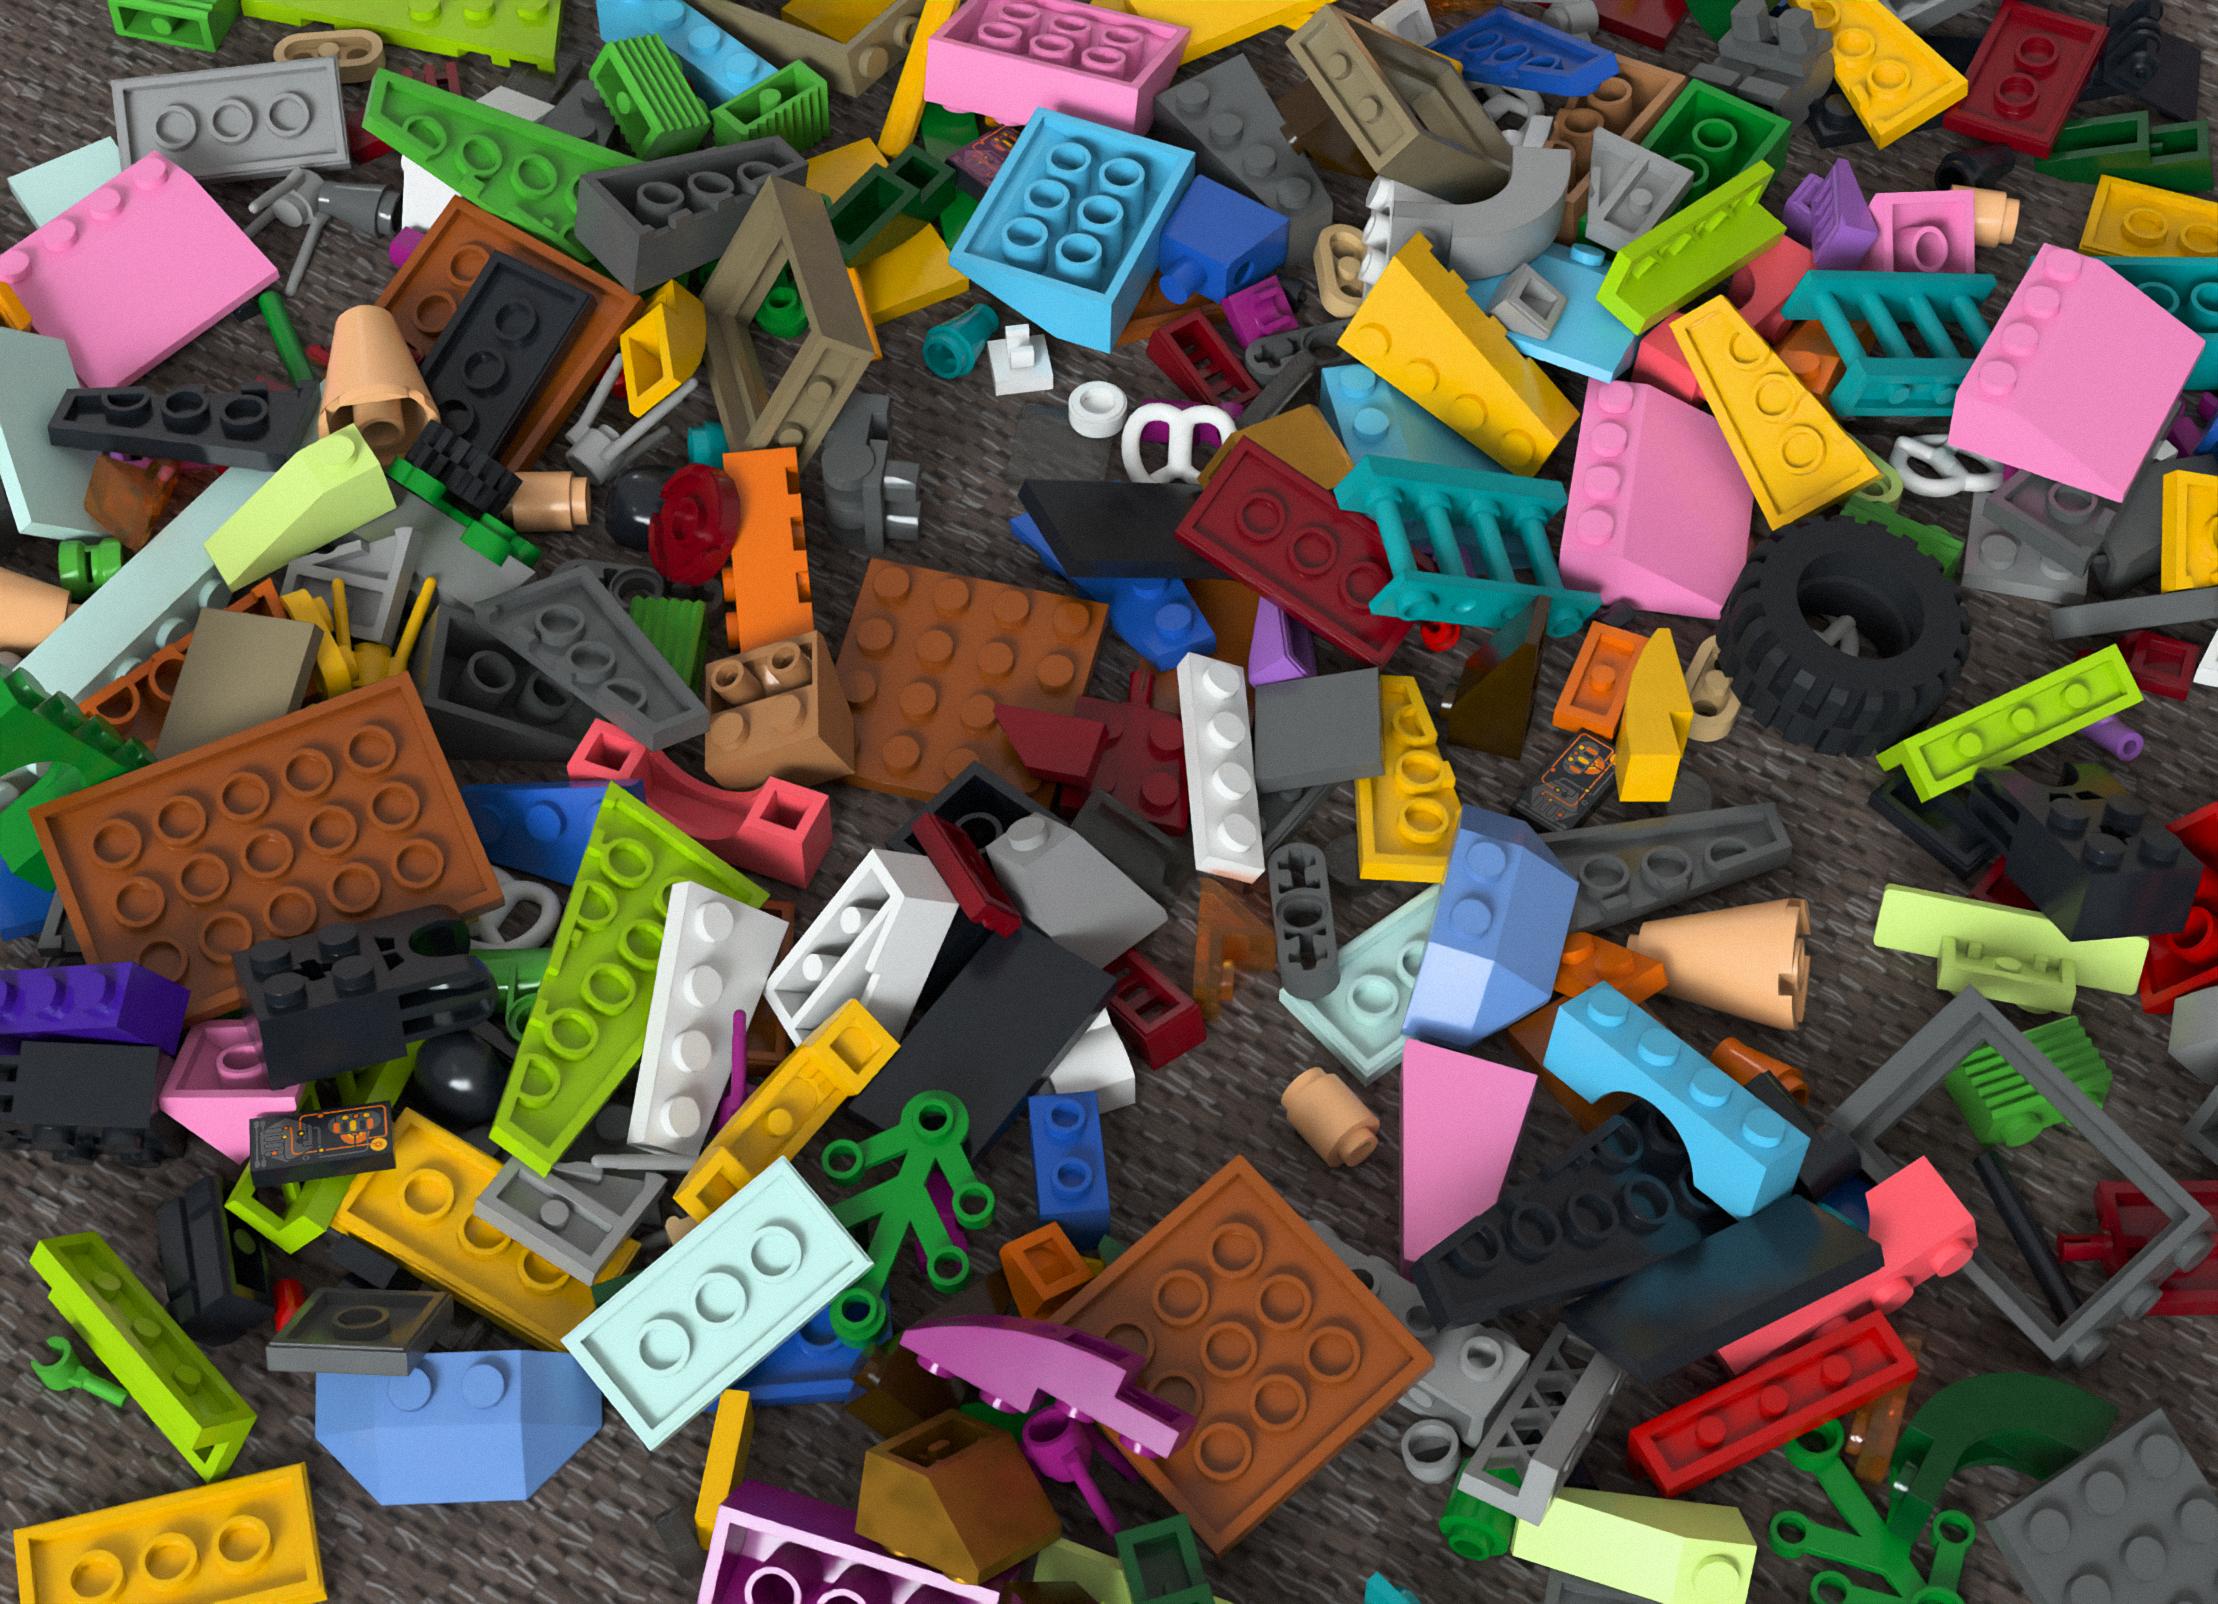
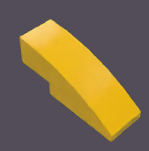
M674 279L668 281L644 301L647 308L637 322L619 337L629 410L637 418L646 413L694 374L701 363L705 349L707 326L704 303Z
M1657 628L1643 648L1632 672L1615 750V777L1620 802H1670L1680 758H1683L1694 710L1670 628Z

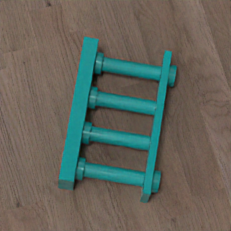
M1807 270L1780 312L1784 320H1820L1846 366L1845 375L1828 397L1837 416H1952L1956 392L1976 359L1961 358L1941 322H1959L1975 352L1979 355L1992 332L1980 313L1979 308L1998 282L1993 274ZM1848 321H1867L1887 358L1868 357ZM1895 321L1913 322L1934 358H1915Z
M1366 454L1333 489L1339 510L1368 513L1371 516H1375L1394 578L1368 603L1370 612L1373 615L1399 617L1404 621L1426 620L1502 629L1540 594L1552 597L1546 634L1553 638H1561L1577 632L1582 627L1583 622L1603 604L1600 593L1564 588L1545 531L1548 521L1568 503L1563 484L1560 481ZM1402 518L1425 523L1440 574L1418 571ZM1451 525L1466 526L1474 530L1489 580L1467 576ZM1500 531L1512 532L1522 537L1538 586L1516 582Z

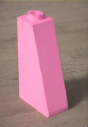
M1407 1038L1403 1048L1399 1080L1400 1277L1416 1286L1409 1268L1427 1251L1503 1198L1532 1110L1538 1075Z

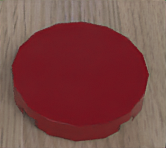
M693 462L676 471L664 484L659 497L666 500L662 506L661 514L653 512L650 519L648 548L653 566L661 576L668 577L669 581L696 587L710 581L724 566L734 546L740 523V498L735 481L725 470Z

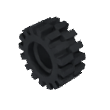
M430 419L403 458L414 467H418L445 485L448 491L483 514L486 512L498 519L523 482V480L503 465L433 419Z

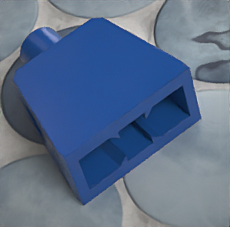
M1199 174L1161 231L1159 246V271L1163 275L1159 280L1161 292L1168 300L1176 304H1184L1195 292L1221 304V299L1258 283L1287 260L1290 218Z

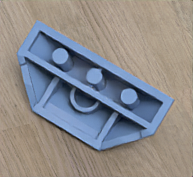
M1463 803L1404 1017L1401 1034L1466 1052L1481 1043L1484 1038L1510 1026L1549 1002L1579 882L1526 821Z
M532 1350L426 1353L409 1376L316 1373L315 1438L382 1506L526 1501L603 1428V1392L571 1353Z

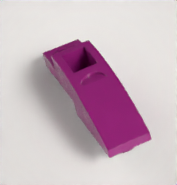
M959 1315L929 1319L905 1330L899 1342L900 1345L918 1354L916 1361L924 1369L943 1378L954 1379L958 1376L980 1388V1398L998 1410L1011 1414H1017L1021 1411L1026 1414L1048 1401L1050 1395L1056 1397L1055 1406L1064 1414L1085 1423H1093L1095 1420L1120 1433L1118 1439L1122 1445L1147 1458L1156 1459L1161 1455L1168 1459L1185 1447L1199 1420L1135 1384L1147 1358L1112 1341L1076 1328L1038 1319L1006 1315Z

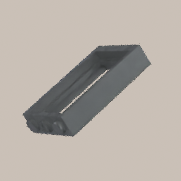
M1969 984L1822 1123L1836 1126L1850 1138L1861 1157V1170L1876 1185H1879L1901 1169L1876 1143L1986 1041L2172 1221L2059 1327L1978 1247L1973 1249V1255L1970 1260L1959 1269L2062 1374L2074 1365L2079 1370H2082L2103 1354L2110 1344V1339L2106 1335L2126 1316L2131 1321H2135L2145 1315L2158 1302L2163 1294L2159 1286L2178 1268L2186 1273L2195 1268L2209 1255L2215 1246V1242L2211 1237L2218 1232V1228L2207 1210L1981 993Z

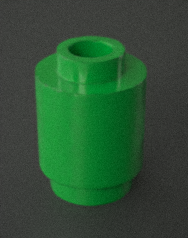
M1470 1457L1461 1463L1440 1518L1439 1529L1448 1539V1545L1453 1551L1468 1559L1483 1561L1488 1559L1489 1556H1500L1507 1552L1513 1537L1516 1516L1457 1489L1462 1473L1472 1458ZM1514 1468L1486 1470V1473L1521 1489L1523 1482Z

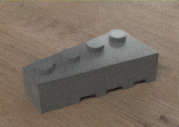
M1241 53L1154 96L1153 140L1196 152L1195 178L1201 174L1290 218L1287 260L1280 266L1283 270L1287 271L1313 257L1321 231L1332 225L1334 202L1305 154L1302 153L1298 156L1283 136L1279 128L1286 124L1246 56L1244 53Z
M776 135L582 174L579 181L574 235L634 296L722 257L769 174L806 187L809 163L785 140Z

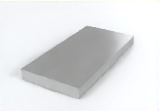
M337 55L111 80L121 172L154 150L189 173L201 186L288 176L296 167L311 170L314 173L352 169L340 65Z

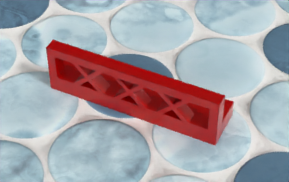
M1880 1309L1875 1310L1631 1429L1625 1465L1635 1481L1649 1475L1662 1498L1673 1499L1915 1380L1919 1366Z

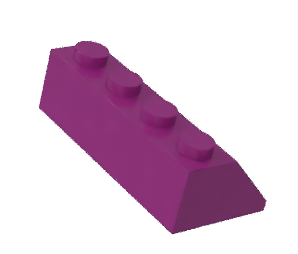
M747 1478L719 1504L697 1604H1002L1004 1582H1018L1022 1564H1015L979 1586L958 1584L947 1579L943 1571L914 1558H901L891 1555L883 1549L882 1544L855 1533L857 1512Z

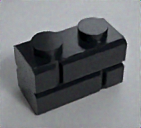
M206 1175L187 1188L185 1196H176L156 1210L160 1238L157 1254L160 1263L164 1267L167 1296L169 1297L165 1311L192 1341L211 1347L233 1343L247 1333V1327L255 1328L277 1313L265 1236L224 1207L237 1183L217 1175ZM255 1190L251 1197L259 1202L257 1190Z

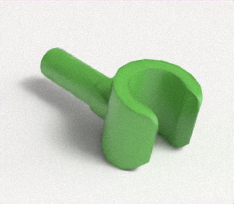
M52 1336L46 1340L52 1351L61 1358L57 1363L51 1366H42L37 1361L32 1360L30 1362L41 1381L50 1389L59 1391L75 1386L81 1390H87L120 1408H123L132 1396L127 1390L84 1367L81 1359L69 1341L64 1337Z

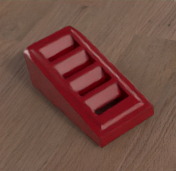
M1200 308L1152 332L1146 353L1193 402H1202L1203 405L1216 406L1222 403L1217 396L1234 387L1242 394L1227 402L1243 405V411L1264 400V392ZM1191 345L1198 349L1188 355L1183 352V349ZM1205 359L1212 363L1200 370H1197L1194 366ZM1219 373L1226 377V379L1212 386H1209L1206 380Z
M1134 947L1128 949L1102 969L1112 976L1125 968L1132 972L1118 981V992L1107 1004L1106 1010L1111 1024L1154 1071L1206 1040V1031L1200 1006ZM1142 986L1146 988L1126 1002L1122 1000L1123 997ZM1158 1004L1162 1006L1161 1009L1145 1019L1140 1017V1015Z

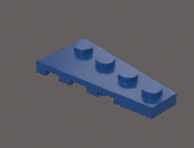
M1117 479L1112 482H1121V480ZM1028 512L1009 519L1011 533L1024 546L1029 544L1041 555L1042 564L1056 577L1064 576L1077 588V594L1080 599L1109 604L1113 630L1159 673L1177 667L1188 652L1202 656L1217 652L1215 634L1181 579L1068 577Z

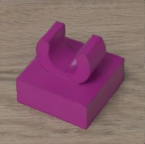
M1277 275L1220 300L1239 346L1244 352H1246L1249 344L1258 338L1289 332L1299 328Z

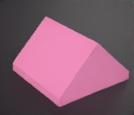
M1974 189L1875 194L1868 208L1879 235L1855 271L1975 274Z
M243 1019L207 1020L191 1027L159 1095V1106L163 1112L240 1165L250 1156L249 1119L293 1113L299 1105L308 1082L271 1091Z

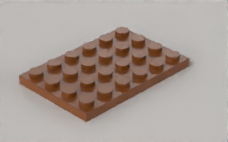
M408 670L27 810L86 965L134 961L190 990L191 993L181 1030L241 1008L230 953L249 949L260 941L267 939L286 940L318 932L324 926L332 923L367 921L434 904L451 906L461 914L465 921L505 906L504 895Z

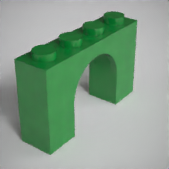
M0 663V777L26 765L39 762H53L39 781L0 813V854L12 874L51 893L56 888V884L27 810L158 762L151 750L138 738L132 736L129 740L123 739L116 729L101 715L95 714L92 718L87 717L65 693L57 691L54 695H51L45 691L39 681L26 669L18 667L15 671H12Z

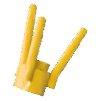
M434 577L425 579L394 657H392V650L389 647L378 643H359L355 645L354 651H352L344 581L341 578H335L332 581L337 646L346 644L350 648L359 671V680L351 682L352 690L407 670L409 656L437 585Z

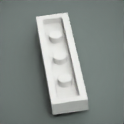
M1188 652L1177 665L1196 870L1253 884L1265 871L1244 669L1237 665Z

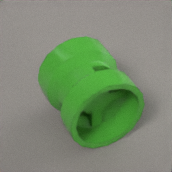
M125 536L107 537L100 544L87 545L82 540L60 542L58 563L61 586L71 591L72 601L88 600L93 593L100 589L131 560L130 548Z

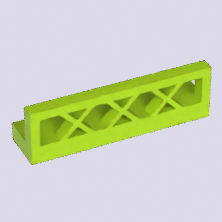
M1764 160L1759 161L1621 248L1595 299L1635 335L1639 336L1778 245L1787 227L1758 203L1775 170Z
M2115 643L1903 740L1875 757L1885 772L1903 765L1921 803L1971 781L1979 767L2003 766L2143 701L2144 698Z
M426 1039L406 1044L408 1053L406 1057L321 1079L336 1078L343 1103L342 1107L390 1100L391 1107L393 1108L414 1069L417 1051ZM353 1075H359L356 1082ZM317 1080L307 1083L299 1105L293 1113H299L301 1108L303 1112L321 1110L314 1086ZM249 1161L224 1207L291 1255L326 1232L349 1189V1185L357 1174L281 1184L286 1208L281 1217H279L251 1197L256 1188L253 1185Z
M96 1231L39 1240L29 1262L52 1288L48 1299L126 1390L130 1392L132 1397L207 1484H211L224 1478L228 1474L257 1418L256 1413Z

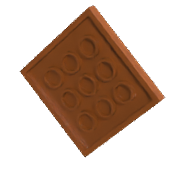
M455 194L373 305L384 308L392 314L408 347L422 354L425 358L427 357L495 249L593 294L598 303L591 317L499 461L501 465L512 473L529 472L619 347L620 335L637 322L647 307L641 296L637 294L633 296L621 285ZM326 370L320 377L322 381L326 378Z
M871 557L835 666L854 719L855 773L830 780V782L929 802L971 762L976 760L1035 802L1053 812L1061 783L1030 777L1010 740L999 725L993 710L995 704L999 703L1073 717L1078 695L1087 697L1110 619L1109 604Z
M1240 1153L1046 1320L1047 1322L1076 1328L1107 1339L1147 1358L1135 1384L1199 1419L1187 1445L1168 1459L1161 1455L1156 1459L1141 1456L1120 1443L1118 1439L1119 1432L1097 1420L1094 1421V1424L1176 1515L1187 1514L1192 1533L1217 1561L1435 1368V1358Z

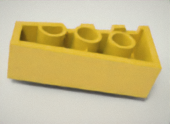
M1418 231L1394 255L1336 344L1514 475L1534 478L1581 414L1531 357H1522L1505 337L1508 333L1506 328L1494 315L1490 318L1485 315L1465 292L1469 286L1454 269L1448 273L1430 252L1433 248L1432 244Z

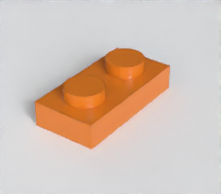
M1593 621L1554 709L1552 726L1577 733L1583 727L1612 744L1621 723L1632 672L1643 648L1650 638Z
M1577 932L1566 935L1553 990L1574 998L1604 980L1634 1004L1638 1005L1667 987L1669 983L1662 962L1595 935Z

